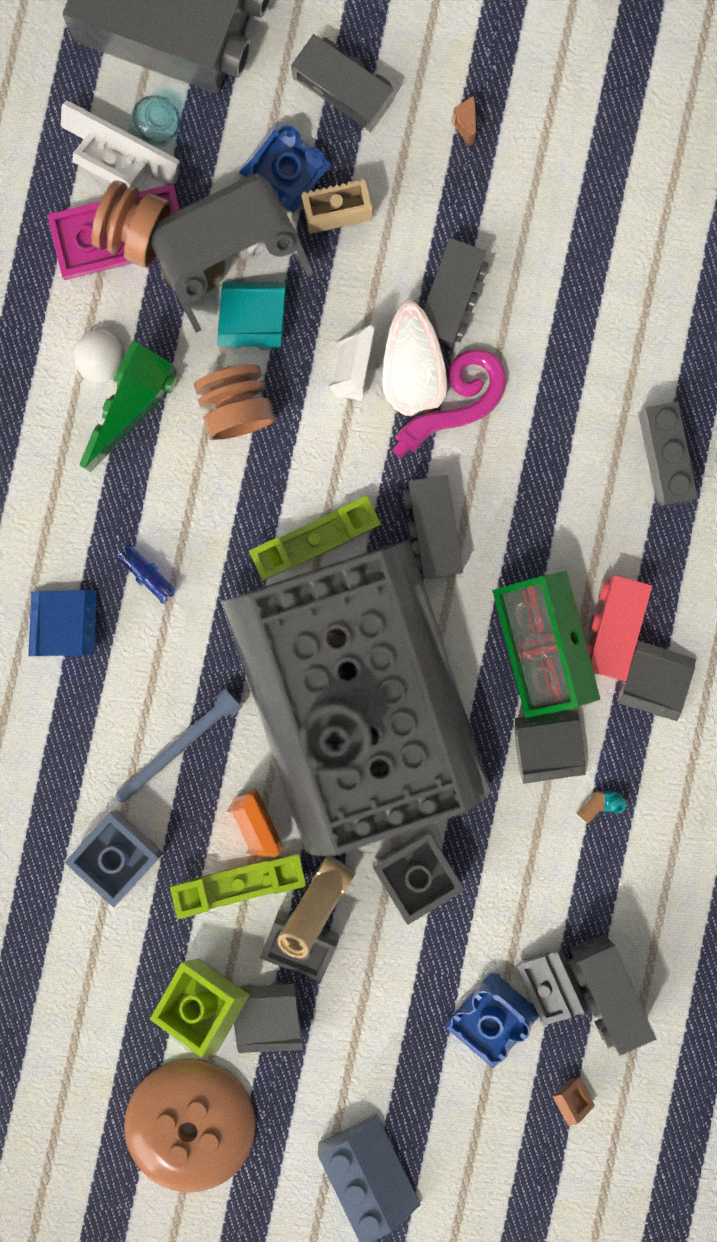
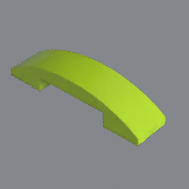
M366 495L293 532L249 550V553L264 581L327 553L377 528L381 523Z
M292 854L191 879L170 886V891L178 920L209 912L210 909L305 887L306 882L299 854Z

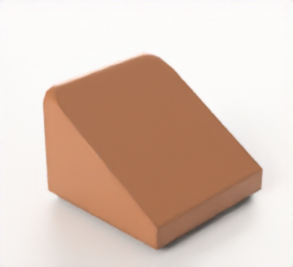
M474 96L456 106L452 116V123L469 146L474 144L476 135Z

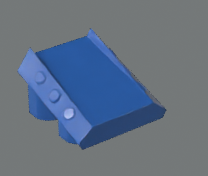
M277 121L241 166L239 173L245 178L253 174L265 176L273 186L282 206L291 213H294L302 203V193H309L332 162L325 158L318 148L311 147L300 137V133L293 126H283Z
M96 590L31 592L28 656L94 655V649L98 645V634L95 631V618L98 611Z
M489 973L445 1023V1026L491 1068H495L498 1063L507 1058L509 1051L516 1043L523 1042L529 1036L531 1026L539 1018L534 1004L529 1003L506 983L499 973Z

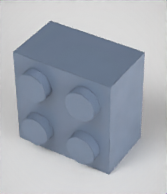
M115 809L102 820L64 863L114 908L164 853Z

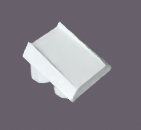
M372 325L336 342L340 346L334 381L328 387L338 398L345 397L363 400L375 338V328Z

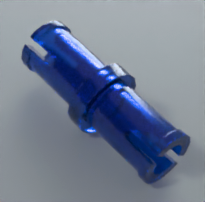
M132 544L126 546V553L122 550L116 559L136 577L135 581L140 586L144 585L161 604H165L169 601L168 595L172 598L177 589L157 571L158 567L154 563L150 564Z

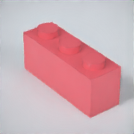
M616 575L610 576L608 581L603 580L598 593V599L602 600L599 613L594 612L589 631L593 632L591 643H586L595 674L620 681L627 680L652 585Z

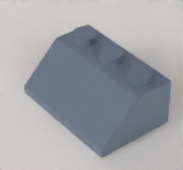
M378 1114L319 1142L318 1157L359 1242H373L391 1233L420 1206V1201Z

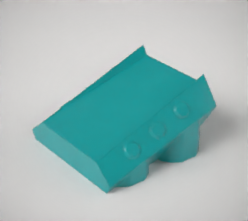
M223 282L217 346H228L229 348L251 346L258 347L264 351H272L276 347H281L286 311V282Z

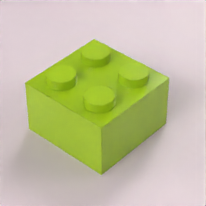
M199 958L181 962L150 1020L202 1058L219 1051L250 994Z

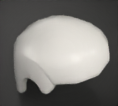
M105 329L88 331L79 339L75 347L74 358L76 368L83 378L94 383L110 381L124 359L123 344L115 334Z

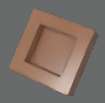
M579 1077L569 1079L552 1096L568 1126L579 1124L595 1106Z

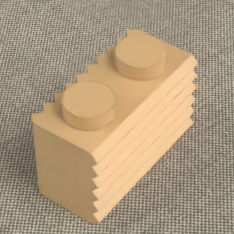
M363 178L360 182L355 180L354 183H351L349 181L347 185L344 183L341 186L336 184L334 188L331 186L328 189L323 187L321 191L319 189H316L315 192L310 190L309 193L303 192L301 195L309 234L372 220V205L367 183Z

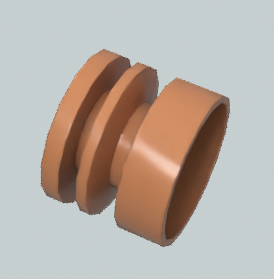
M119 180L113 181L103 195L96 212L91 235L92 245L100 250L107 248L108 252L112 255L118 254L124 247V257L127 261L145 268L150 267L157 257L149 241L150 235L156 222L172 214L171 202L151 193L146 194L140 201L138 188L132 186L127 189L126 183Z
M247 364L222 368L198 379L194 383L196 394L203 395L198 399L200 407L216 408L203 417L209 440H224L263 429L275 422L269 399L253 398V396L265 389L264 381L257 380L262 374L259 365Z

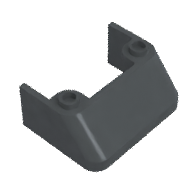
M260 174L250 175L155 223L149 239L196 333L201 331V328L189 304L200 299L207 291L208 282L203 270L263 241L268 252L274 256L282 257L293 253L307 277L313 275L298 235L273 186L265 176Z

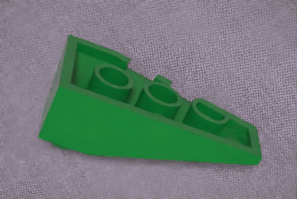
M132 340L114 378V381L117 382V391L105 400L102 407L104 423L103 425H96L79 464L82 468L91 472L163 400L166 393L170 394L173 391L178 380V376L175 375L177 370L173 364Z

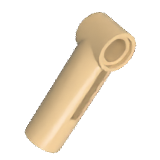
M332 855L326 856L311 880L310 886L278 937L279 947L291 957L299 959L305 958L309 954L338 900L356 874V871Z

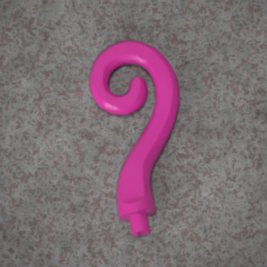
M480 349L467 350L458 355L450 365L448 372L449 383L453 390L465 397L477 395L483 388L482 380L475 379L471 382H466L462 378V371L469 365H479L487 371L490 378L485 394L477 402L467 407L434 411L415 417L395 435L398 443L392 449V452L402 459L408 450L415 453L433 433L473 423L492 412L502 399L506 387V374L499 358L486 350Z

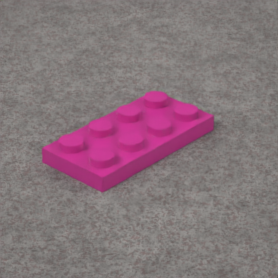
M174 184L140 192V201L146 194L151 193L169 200L172 204V214L180 210ZM100 202L47 214L61 275L64 280L134 264L125 259L124 247L118 254L112 255L108 252L107 248L100 250L92 245L93 223Z

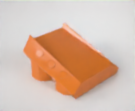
M256 788L235 797L227 812L233 813L249 848L246 854L260 857H277L281 853L283 846Z

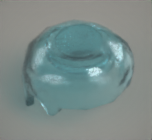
M149 95L141 98L132 108L129 126L131 135L142 139L150 145L164 146L177 135L181 121L178 108L173 102L163 96Z

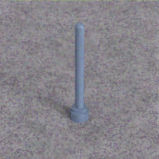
M224 688L216 696L217 700L213 703L214 707L117 791V801L121 803L126 802L222 716L227 717L230 714H236L243 707L238 698L228 688Z

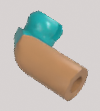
M597 791L592 794L576 814L590 824L600 811L620 814L626 809L627 803L618 792Z

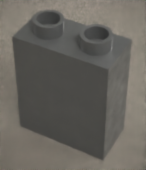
M67 0L62 15L76 43L219 95L226 74L239 78L246 66L251 39L241 36L249 14L262 18L270 0Z

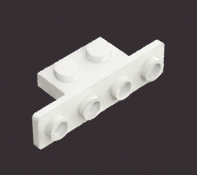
M67 100L62 104L61 127L84 139L73 152L72 162L111 183L115 180L124 182L127 185V189L135 186L145 172L167 184H175L177 182L180 161L177 158L116 127L114 124L97 117L82 107Z

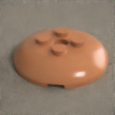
M192 1058L174 1060L150 1072L139 1083L131 1096L124 1122L126 1144L138 1168L155 1183L179 1192L206 1191L229 1180L246 1161L254 1142L256 1130L255 1111L251 1098L238 1078L227 1069L207 1063V1060ZM187 1122L192 1123L197 1128V1132L194 1135L187 1134L181 1130V1125Z

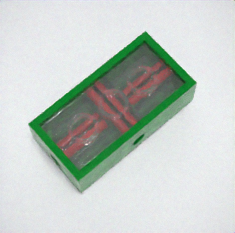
M562 571L492 590L525 718L573 709L601 700L568 572Z

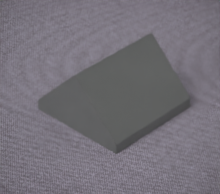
M278 910L260 959L321 982L337 948L339 933L323 927L305 958L291 957L279 947L277 941L291 915Z

